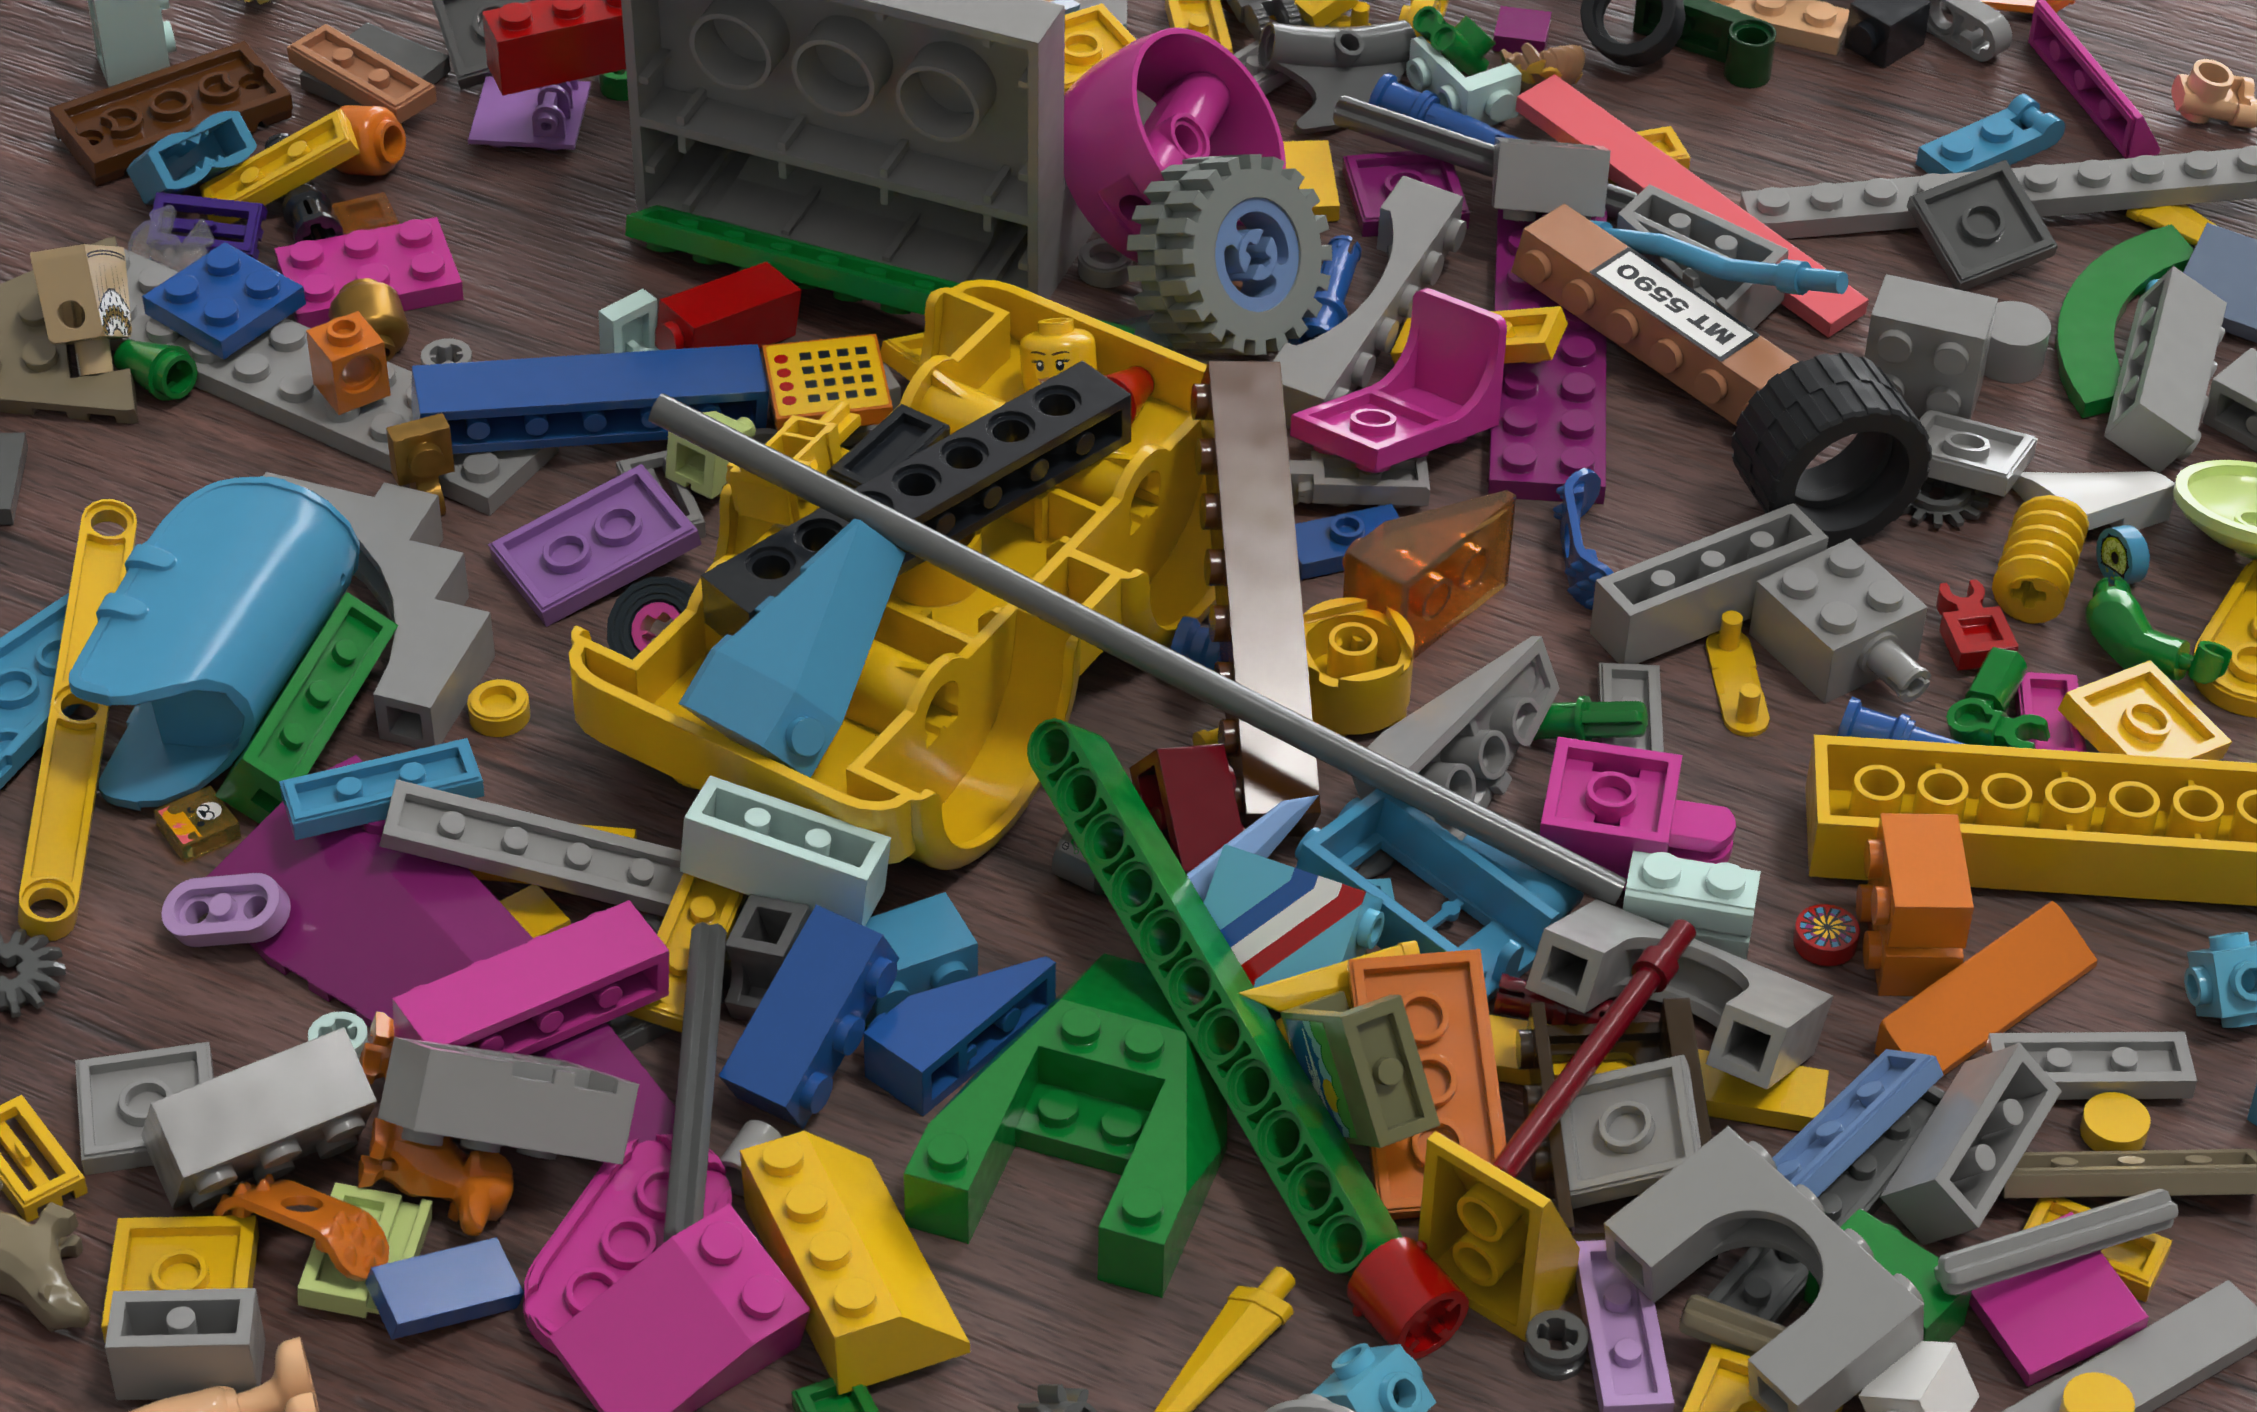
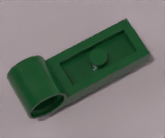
M1636 0L1633 32L1648 36L1653 32L1661 19V0ZM1683 0L1686 19L1682 35L1675 44L1676 47L1725 63L1724 77L1734 86L1753 89L1762 87L1769 82L1776 41V30L1770 23L1710 0Z

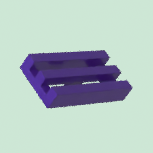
M156 192L146 244L150 250L204 256L226 242L258 260L259 250L257 249V243L262 241L263 230L261 223L266 221L267 209L262 203ZM166 210L244 218L248 219L246 226L218 223L210 220L165 217ZM162 231L244 239V241L234 242L161 233Z

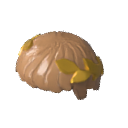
M1525 43L1521 47L1523 53L1515 52L1512 54L1507 52L1506 49L1500 51L1502 65L1511 63L1522 73L1521 93L1554 74L1571 86L1577 84L1583 75L1582 69L1585 64V53L1581 46L1573 44L1551 47L1547 51L1543 50L1539 53L1530 43Z

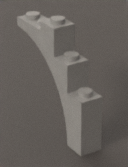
M265 472L264 477L285 479L288 482L312 490L328 500L350 522L360 542L359 566L354 576L368 587L385 609L388 618L398 625L394 634L389 663L373 694L379 739L420 749L441 744L466 705L469 694L477 687L494 660L495 649L491 612L464 606L469 598L464 553L439 547L443 541L439 496L384 482L375 497Z

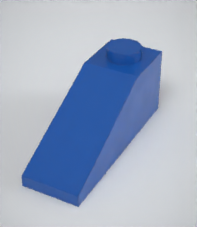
M1045 956L908 996L888 1013L878 1015L870 1023L867 1030L863 1032L865 1077L921 1116H925L978 1072L1056 999V962Z

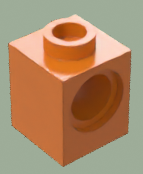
M359 311L334 318L330 322L306 330L313 384L338 415L391 396L384 341Z

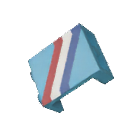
M1226 844L1223 846L1204 901L1206 908L1254 988L1365 955L1367 949H1373L1377 944L1385 920L1384 913L1380 911L1384 899L1366 891Z

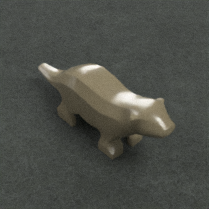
M0 1181V1191H1V1190L3 1189V1187H4L2 1181ZM50 1202L42 1210L36 1224L31 1225L16 1215L0 1210V1293L9 1295L22 1302L50 1332L69 1327H86L90 1321V1309L70 1284L61 1259L64 1257L77 1258L83 1252L82 1239L75 1234H71L79 1226L75 1212Z

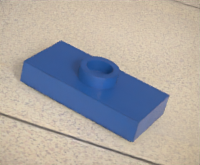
M1392 504L1295 524L1301 580L1410 557L1412 555L1413 541Z

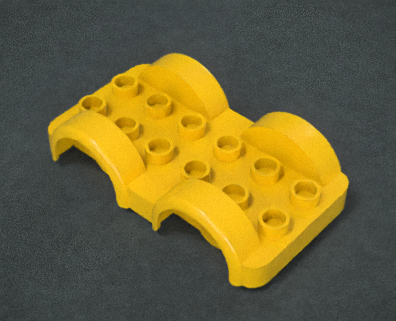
M977 279L964 281L952 288L944 287L932 291L927 298L925 306V332L918 369L903 393L900 405H906L949 425L950 435L1026 393L1022 386L1019 347L1024 336L1038 331V321L1072 318L1074 328L1090 332L1095 338L1097 371L1104 376L1132 366L1143 367L1152 375L1154 390L1131 424L1130 443L959 542L1166 647H1171L1175 631L1182 617L1197 618L1201 624L1209 615L1211 605H1216L1215 586H1207L1204 577L1205 552L1207 549H1212L1210 530L1201 529L1199 515L1202 493H1207L1206 475H1198L1195 467L1196 441L1198 438H1202L1201 420H1193L1191 416L1193 384L1201 383L1207 365L1025 289L1001 281ZM840 447L841 456L843 457L849 450ZM726 484L721 491L719 500L720 525L717 549L713 564L706 572L787 526L739 516L738 511H735L731 486ZM924 561L896 578L843 723L811 778L730 740L679 705L680 700L709 651L723 638L705 623L701 578L690 596L687 608L633 660L591 641L589 631L576 625L571 632L572 648L569 651L575 720L586 734L600 743L673 777L678 783L689 788L701 790L711 775L842 820L859 828H865L891 837L888 864L899 863L910 857L938 870H954L966 866L986 854L1009 832L1024 813L1041 786L1027 757V745L1030 736L1035 728L1047 719L1056 718L1069 722L1079 676L1103 650Z

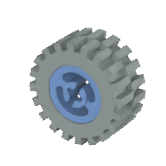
M1262 154L1193 157L1182 160L1183 164L1170 165L1161 172L1165 181H1151L1143 192L1151 201V204L1136 206L1131 220L1141 224L1140 234L1128 235L1127 251H1138V265L1127 266L1129 282L1141 281L1143 291L1135 295L1134 299L1139 310H1153L1155 313L1147 324L1155 334L1169 333L1165 343L1175 349H1188L1187 353L1194 355H1265L1267 352L1280 351L1284 344L1288 342L1287 339H1299L1308 330L1301 318L1317 317L1322 304L1314 298L1316 291H1328L1331 276L1321 273L1322 261H1332V245H1321L1320 233L1330 229L1326 215H1314L1312 208L1320 202L1314 189H1298L1305 178L1295 168L1283 169L1285 161L1276 157H1262ZM1238 219L1247 229L1237 230L1236 224ZM1231 281H1242L1241 291Z

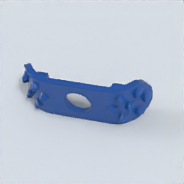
M1582 468L1574 472L1566 480L1565 485L1556 489V493L1560 495L1563 503L1553 508L1555 512L1553 516L1561 520L1560 539L1566 567L1564 572L1567 574L1569 583L1567 592L1579 604L1593 610L1596 580L1614 572L1606 564L1598 561L1594 549H1585L1583 545L1580 518L1586 514L1596 501L1600 492L1601 479L1593 470Z

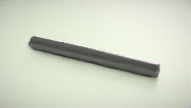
M1341 96L1335 106L1333 120L1339 127L1493 178V144L1348 96ZM1608 183L1605 205L1607 216L1618 219V213L1638 194Z
M700 922L691 929L663 1237L664 1243L672 1236L701 1220L704 1214L727 936L724 927L718 923L708 925Z

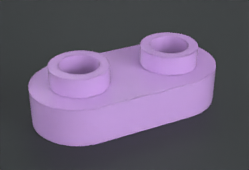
M263 873L192 878L180 883L168 894L162 907V921L167 930L182 944L190 947L254 943L273 937L283 928L290 915L291 903L288 894L272 877ZM208 913L202 922L197 923L201 916Z

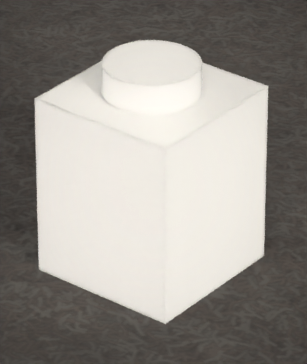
M1921 1341L1864 1387L1859 1395L1866 1412H1970L1980 1397L1956 1343Z

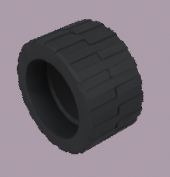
M1850 353L1817 355L1812 359L1802 360L1791 365L1789 369L1780 374L1777 373L1767 381V384L1760 391L1757 390L1748 401L1749 404L1741 412L1736 422V431L1732 435L1731 446L1734 451L1732 455L1734 466L1764 512L1769 513L1794 503L1829 537L1827 549L1850 538L1855 543L1861 542L1862 539L1876 535L1884 530V527L1892 521H1896L1921 492L1920 488L1923 482L1927 480L1930 471L1929 462L1932 459V447L1928 442L1930 437L1926 429L1880 367H1876L1871 360L1863 356L1855 357ZM1857 433L1851 443L1838 455L1823 464L1806 469L1809 463L1826 447L1844 437Z

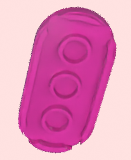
M673 1134L656 1135V1140L644 1141L639 1144V1138L628 1142L623 1165L604 1162L531 1264L524 1282V1317L534 1338L552 1354L556 1355L548 1344L549 1336L664 1243ZM710 1149L703 1218L728 1203L732 1206V1192L730 1182L726 1177V1169L719 1157Z

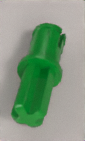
M1579 696L1576 702L1552 703L1533 741L1537 739H1557V737L1577 738L1578 740L1592 741V738L1642 737L1645 734L1646 727H1648L1646 705L1641 701L1592 702L1589 696Z

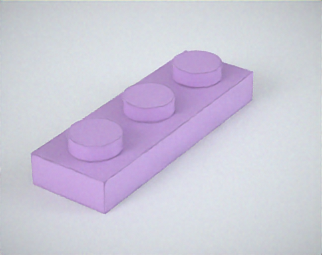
M1606 1240L1576 1241L1580 1248L1576 1285L1583 1323L1586 1325L1589 1335L1587 1346L1599 1412H1673L1674 1399L1655 1303L1607 1259Z

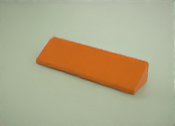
M2051 901L1885 1017L1879 1025L1874 1054L1879 1056L1886 1049L1933 1055L1936 1056L1943 1074L1946 1075L1985 1047L1989 1033L2006 1032L2094 969L2098 960L2063 909L2054 901Z

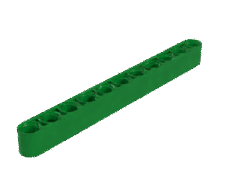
M1056 718L1043 721L1032 732L1027 745V757L1033 771L1319 1262L1326 1270L1352 1277L1353 1272L1365 1257L1380 1245L1392 1239L1402 1237L1401 1232L1266 1006L1239 994V992L1252 989L1254 986L1108 742L1099 734Z

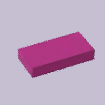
M2027 672L2014 695L2016 717L2033 714L2043 717L2048 723L2050 738L2047 742L2037 739L2026 740L2035 743L2036 749L2087 752L2085 738L2057 710L2066 692L2079 688L2077 675Z

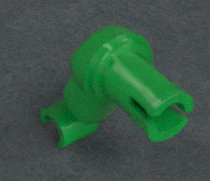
M2114 576L2115 586L2108 585V577H2104L2096 583L2093 588V598L2090 599L2085 610V621L2090 633L2102 648L2125 670L2151 660L2170 680H2182L2185 677L2186 671H2188L2187 674L2192 680L2202 684L2211 683L2226 673L2232 658V651L2215 642L2201 641L2198 644L2195 655L2192 656L2189 654L2190 642L2156 631L2151 627L2140 604L2132 595L2130 585L2124 579Z

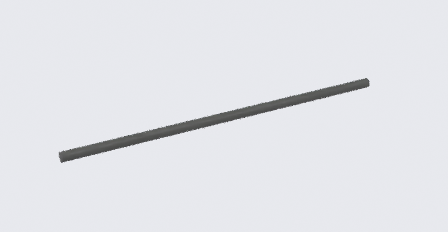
M664 393L660 394L651 409L649 422L848 522H851L853 519L863 521L895 546L1594 899L1614 906L1627 882L1626 878Z

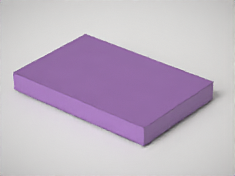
M640 464L488 544L492 559L544 625L548 627L700 546L701 541L695 526L647 469Z

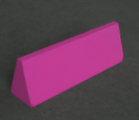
M2036 0L2028 43L2124 158L2158 155L2161 149L2142 114L2045 0Z

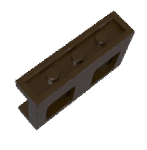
M1663 998L1659 1022H1632L1604 1060H1625L1635 1066L1684 1055L1690 1068L1702 1147L1712 1139L1690 998ZM1544 1002L1531 1003L1527 1029L1517 1030L1516 1032L1517 1066L1519 1070L1529 1069L1531 1084L1524 1085L1523 1088L1524 1120L1555 1081L1552 1062L1570 1061L1597 1024L1547 1025ZM1559 1120L1530 1159L1533 1181H1544L1546 1197L1553 1202L1575 1241L1605 1240V1233H1574V1217L1561 1122ZM1718 1255L1710 1260L1718 1259Z

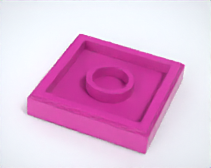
M2070 1212V1213H2068V1214H2066V1215H2064V1216H2061V1217H2059V1218H2057V1219H2061V1218H2064V1217H2067V1216H2070V1215H2074V1214H2073V1212ZM2100 1250L1973 1289L1969 1305L2027 1387L2131 1337L2147 1327L2149 1318Z

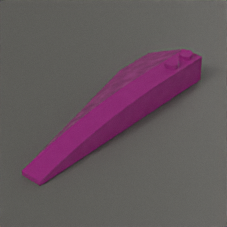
M354 755L327 770L363 761L357 755ZM282 802L207 877L248 873H263L272 877L289 896L291 903L290 915L283 928L273 937L249 944L269 966L284 975H287L290 971L307 980L309 990L324 1000L330 1002L333 998H336L354 1009L357 1016L363 1019L368 1027H371L376 1011L383 1012L393 1019L392 998L404 994L416 986L443 978L467 968L474 962L486 960L533 939L468 868L380 847L385 820L295 840L284 803ZM607 1022L530 1054L531 1056L566 1060L639 1084L627 1143L639 1138V1144L644 1141L656 1140V1135L673 1134L675 1105Z

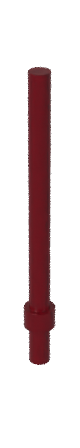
M1683 919L1675 920L1657 945L1648 946L1632 966L1631 972L1633 977L1492 1163L1493 1166L1515 1179L1653 993L1664 991L1679 970L1678 960L1696 937V930L1691 923Z

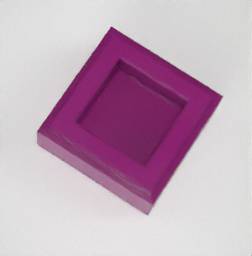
M1500 6L1493 39L1497 44L1493 47V51L1500 52L1506 49L1510 53H1523L1521 47L1525 43H1530L1539 53L1546 50L1552 12Z

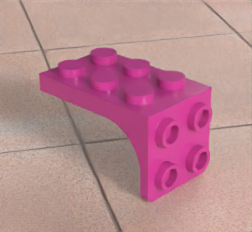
M1430 288L1415 292L1409 336L1400 358L1391 371L1374 385L1291 414L1290 436L1313 445V449L1319 453L1338 455L1356 463V467L1362 471L1380 473L1388 471L1394 464L1410 458L1425 457L1431 450L1447 444L1462 443L1471 435L1498 426L1507 335L1505 319L1501 315Z

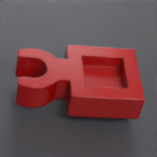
M1977 579L1969 581L1967 597L1954 595L1947 583H1940L1936 602L1937 611L1942 616L1939 631L1957 671L1980 668L1992 647L2018 652L2019 648L2001 607L1983 608L1985 589Z

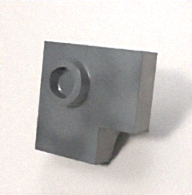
M750 894L726 941L722 986L729 988L725 1004L732 1018L746 1021L751 1020L811 914L809 905Z

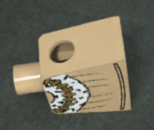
M82 244L31 252L34 276L47 335L51 344L75 346L79 377L114 371L109 340L131 337L132 333L124 247Z

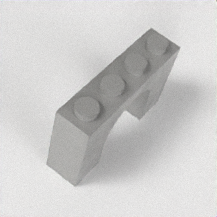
M1596 899L1544 928L1525 989L1586 1013L1605 1000L1619 996L1633 977L1631 969L1634 963L1648 946L1657 945L1669 928ZM1694 939L1678 960L1679 970L1665 990L1653 993L1650 997V1000L1663 1002V998H1690L1692 1014L1703 1018L1717 1027L1706 1064L1767 1090L1814 1055L1834 995Z
M1729 1126L1604 1222L1607 1259L1653 1303L1711 1258L1728 1250L1741 1247H1766L1781 1251L1797 1259L1812 1273L1820 1286L1819 1294L1812 1306L1799 1319L1748 1359L1749 1394L1767 1412H1835L1924 1340V1301L1914 1284L1902 1274H1890L1874 1259L1871 1248L1857 1232L1849 1228L1843 1231L1825 1214L1821 1202L1810 1189L1801 1184L1795 1187L1777 1171L1774 1160L1759 1143L1755 1141L1747 1143Z

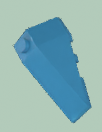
M853 519L800 568V575L776 597H767L755 608L757 614L733 636L727 634L711 648L680 700L679 705L730 740L811 778L843 723L906 553L863 521Z

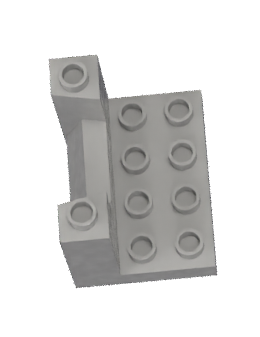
M621 0L637 211L661 205L958 283L977 279L1001 281L1046 299H1050L1078 256L1080 248L1086 244L1095 230L1076 204L1064 178L1065 5L1044 0ZM1137 90L1138 107L1142 124L1144 125L1156 103Z

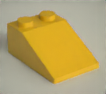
M1435 1131L1427 1139L1418 1241L1426 1242V1252L1465 1293L1469 1300V1308L1526 1342L1525 1336L1528 1323L1534 1316L1547 1310H1558L1574 1293L1580 1248L1549 1198Z

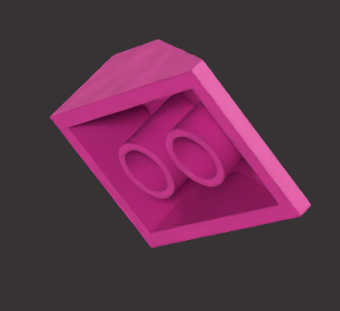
M730 1203L668 1239L549 1336L548 1344L598 1412H694L799 1347L811 1309Z

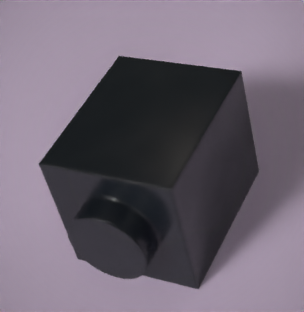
M1855 0L1850 4L1844 46L1883 69L1924 45L1931 2L1928 0Z

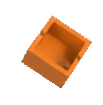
M1881 813L1876 839L1866 840L1864 870L1865 876L1869 880L1868 884L1858 885L1856 914L1859 923H1868L1869 931H1865L1863 939V962L1865 969L1875 970L1878 996H1917L1963 963L1964 955L1962 948H1966L1974 905L1958 814Z

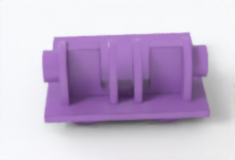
M486 76L469 134L468 144L490 145L492 147L518 146L537 147L546 150H575L591 82L573 80L502 96L493 76Z

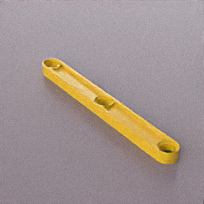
M101 499L92 502L85 508L81 518L19 891L18 924L21 929H25L27 935L31 938L43 934L48 937L49 941H56L66 937L74 929L77 921L110 706L77 698L71 693L69 673L98 623L96 612L104 597L109 593H115L127 573L125 562L135 547L136 514L130 506L114 499ZM101 522H113L122 526L125 531L116 536H104L94 531L93 527ZM83 704L92 708L96 715L87 720L77 721L68 718L62 711L67 706ZM51 899L62 904L66 910L57 917L43 918L34 914L30 906L37 901Z

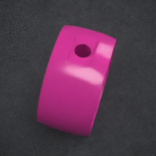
M1168 28L1141 37L1093 65L1064 94V178L1079 209L1095 231L1115 250L1137 263L1138 251H1127L1128 235L1140 234L1141 224L1131 219L1136 206L1151 204V201L1143 192L1151 181H1165L1161 172L1170 165L1183 164L1182 160L1193 157L1262 154V157H1276L1285 161L1283 169H1286L1285 150L1280 128L1262 89L1236 56L1214 39L1198 31L1187 28ZM1137 90L1156 103L1144 125L1140 117ZM1238 219L1236 224L1237 230L1247 229Z

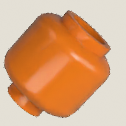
M342 106L341 110L350 120L360 153L334 168L345 175L382 176L393 170L397 162L404 155L406 148L405 131L395 115L382 106Z

